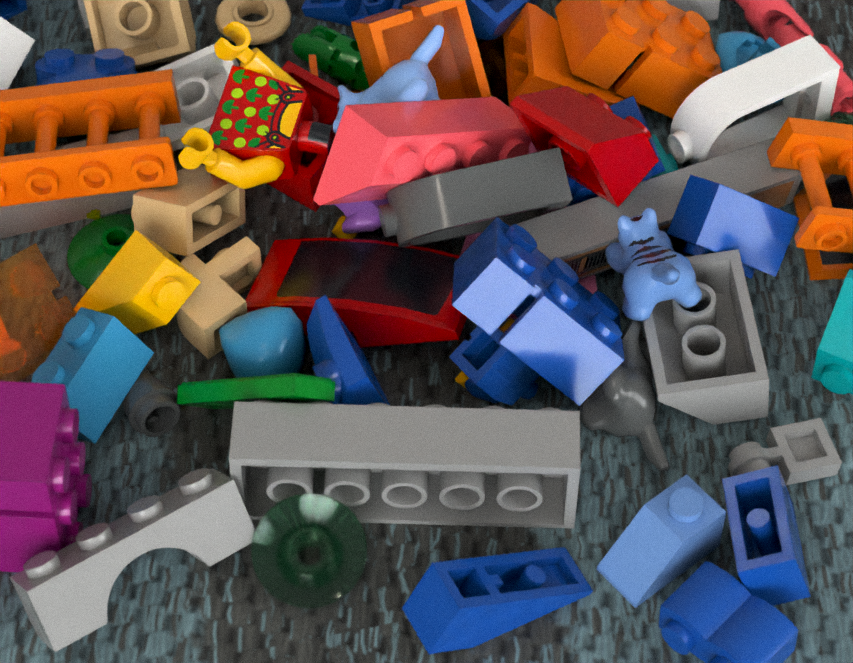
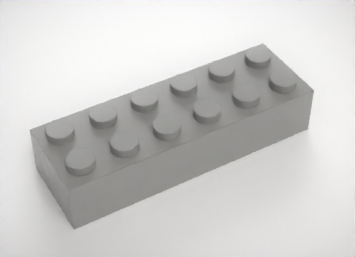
M256 400L254 402L234 401L228 458L230 477L234 479L249 517L252 520H264L268 514L273 520H276L270 513L276 507L283 518L287 520L279 507L282 503L287 502L292 517L296 521L288 500L297 498L301 521H304L299 497L308 498V521H310V498L314 496L319 497L315 521L318 519L321 498L329 499L322 522L325 520L332 500L338 503L339 506L329 522L333 521L339 508L342 506L348 511L339 522H342L350 512L355 518L352 522L357 521L358 523L574 529L581 470L580 411H564L552 407L528 410L504 409L499 406L455 408L439 404L419 407L390 406L385 403L347 405L332 404L326 401L312 403H276L271 400Z

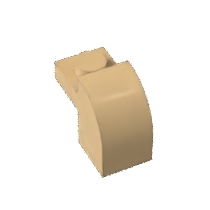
M247 236L230 248L220 250L206 264L194 253L188 257L186 256L180 262L201 282L177 311V323L184 337L208 360L223 350L219 334L220 327L234 318L248 313L247 303L240 294L253 285L262 267L260 247Z

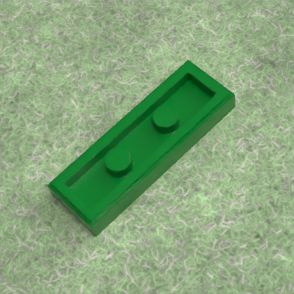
M289 373L182 382V385L177 387V404L208 409H233L234 401L254 402L256 400H271L276 403L335 401V381H331V378Z

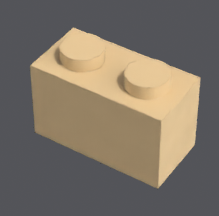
M203 165L196 169L183 168L178 171V183L176 185L143 189L133 194L131 217L134 222V231H139L170 253L188 257L246 223L245 189H241L217 176H212Z

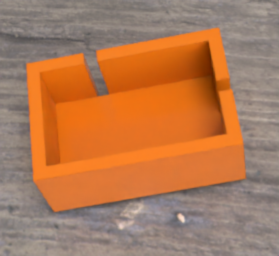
M418 0L402 5L403 9H390L351 22L369 87L390 67L402 60H409L433 27L441 25L444 28L441 47L428 63V68L436 81L439 98L446 100L492 97L465 0Z
M561 0L554 8L571 74L608 90L641 53V57L614 86L615 93L625 98L634 96L638 104L672 119L683 101L697 87L710 78L723 73L720 66L721 60L715 52L709 32L710 26L700 14L691 10L685 12L670 5L666 0Z

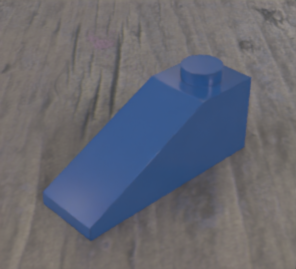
M559 547L432 562L403 605L402 610L428 654L478 646L586 597L593 590L567 549Z

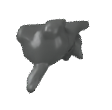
M630 320L620 337L623 342L624 361L578 406L577 411H580L582 424L590 431L603 430L615 437L637 436L641 441L647 459L659 471L665 472L669 469V462L653 422L656 394L652 382L653 374L646 338L639 337L642 327L641 322Z

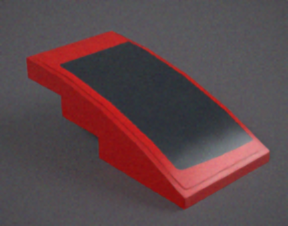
M343 238L275 240L245 300L247 312L270 306L292 308L303 322L304 335H308L306 324L315 301L326 295L349 331H353L360 348L459 340L467 319L463 313L452 306L454 263L460 256L424 247H399L397 243L378 240Z

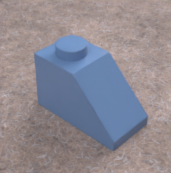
M686 474L643 505L598 564L597 570L636 608L720 546L726 511Z

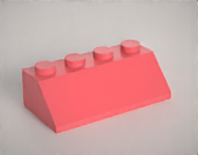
M496 97L346 105L313 201L318 205H331L387 199L386 193L411 181L526 155L529 153L531 140L513 109Z

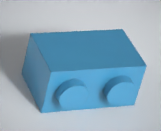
M81 307L77 314L65 325L61 338L45 362L35 370L31 382L65 384L70 408H77L79 412L78 438L95 444L154 352L116 317Z

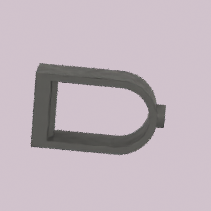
M558 147L408 182L386 193L388 204L378 206V212L384 236L396 235L398 246L408 247L428 245L482 233L496 217L510 227L513 224L562 209L573 199L561 150Z

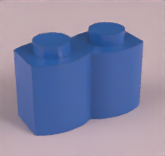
M705 561L660 606L659 627L665 642L677 653L686 655L691 652L705 663H783L795 651L798 635L797 627L774 606L763 599L751 595L727 571L708 561Z

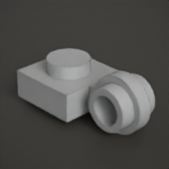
M822 418L770 428L766 438L769 448H762L758 442H746L737 446L729 454L731 461L728 464V470L731 476L778 465L787 486L835 476L838 474L842 461Z

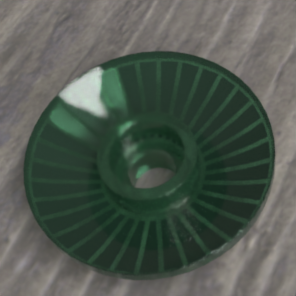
M299 494L278 502L262 517L252 539V563L259 581L276 599L298 608H319L340 600L358 583L367 560L366 536L358 518L343 503L321 494ZM308 546L316 547L321 552L320 559L314 564L303 563L299 559V554L303 548Z

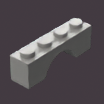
M214 468L194 470L181 477L178 481V487L161 496L151 495L135 501L128 507V514L109 524L97 523L85 528L77 534L76 542L57 552L53 550L45 551L27 560L23 565L24 570L14 574L10 579L39 638L54 652H57L108 623V599L112 586L121 571L141 554L159 548H179L186 550L210 567L259 539L234 479Z

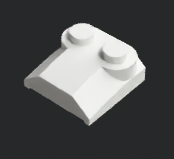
M215 44L154 70L172 69L181 108V123L160 125V137L170 138L173 151L189 147L181 142V138L189 129L194 127L202 128L209 133L232 65L239 66L236 59L232 61L220 59L215 54Z

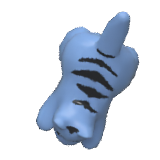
M647 208L641 215L633 217L620 216L617 222L619 242L610 243L605 249L607 263L616 272L624 275L622 289L625 297L623 299L622 311L625 316L633 321H645L649 319L656 304L669 299H673L685 308L695 306L702 297V292L696 283V274L689 259L673 251L671 240L666 231L659 230L656 211L652 208Z

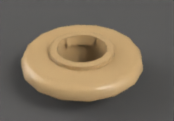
M223 0L217 8L215 22L219 32L231 41L233 40L224 34L223 29L230 22L243 24L250 32L251 41L249 45H260L272 42L283 35L290 26L292 13L285 0ZM252 13L265 17L256 22H248L241 19Z

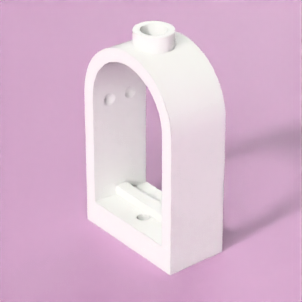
M808 35L710 78L697 87L683 101L675 113L671 123L670 135L667 139L670 153L677 162L683 163L689 160L693 165L776 137L788 117L829 122L840 70L839 64L811 35ZM784 98L782 105L726 129L740 117Z

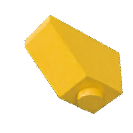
M135 230L69 315L73 318L79 309L84 307L116 317L133 334L167 325L201 281L172 254Z

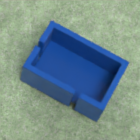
M496 217L454 263L452 306L490 336L511 313L514 314L517 320L500 336L499 343L580 406L624 361L623 342L620 338L622 336L620 311L616 304L604 293L595 291L592 294L578 283V275L566 262L557 257L551 261L536 249L538 246L537 242L524 228L517 224L509 227Z

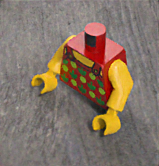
M239 22L228 23L223 29L224 34L231 38L236 46L221 37L214 45L215 54L225 61H232L238 58L241 61L240 67L234 65L231 67L209 133L202 128L194 127L189 129L181 138V142L190 147H185L178 155L179 162L186 169H196L203 163L205 164L206 171L211 173L212 176H217L241 189H249L275 181L276 179H291L297 174L304 151L329 155L336 135L332 130L333 126L313 121L314 116L309 92L257 47L253 49L248 47L251 41L248 28Z

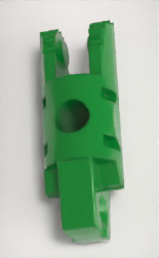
M317 25L310 30V33H302L293 39L294 42L291 43L293 48L291 49L298 58H301L303 61L305 60L309 64L308 55L316 54L317 68L327 75L361 92L369 88L355 39L331 28L328 29L327 26L324 27L323 25Z

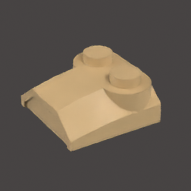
M83 0L95 52L107 48L120 49L124 51V55L135 60V69L163 62L172 63L196 52V33L188 0Z

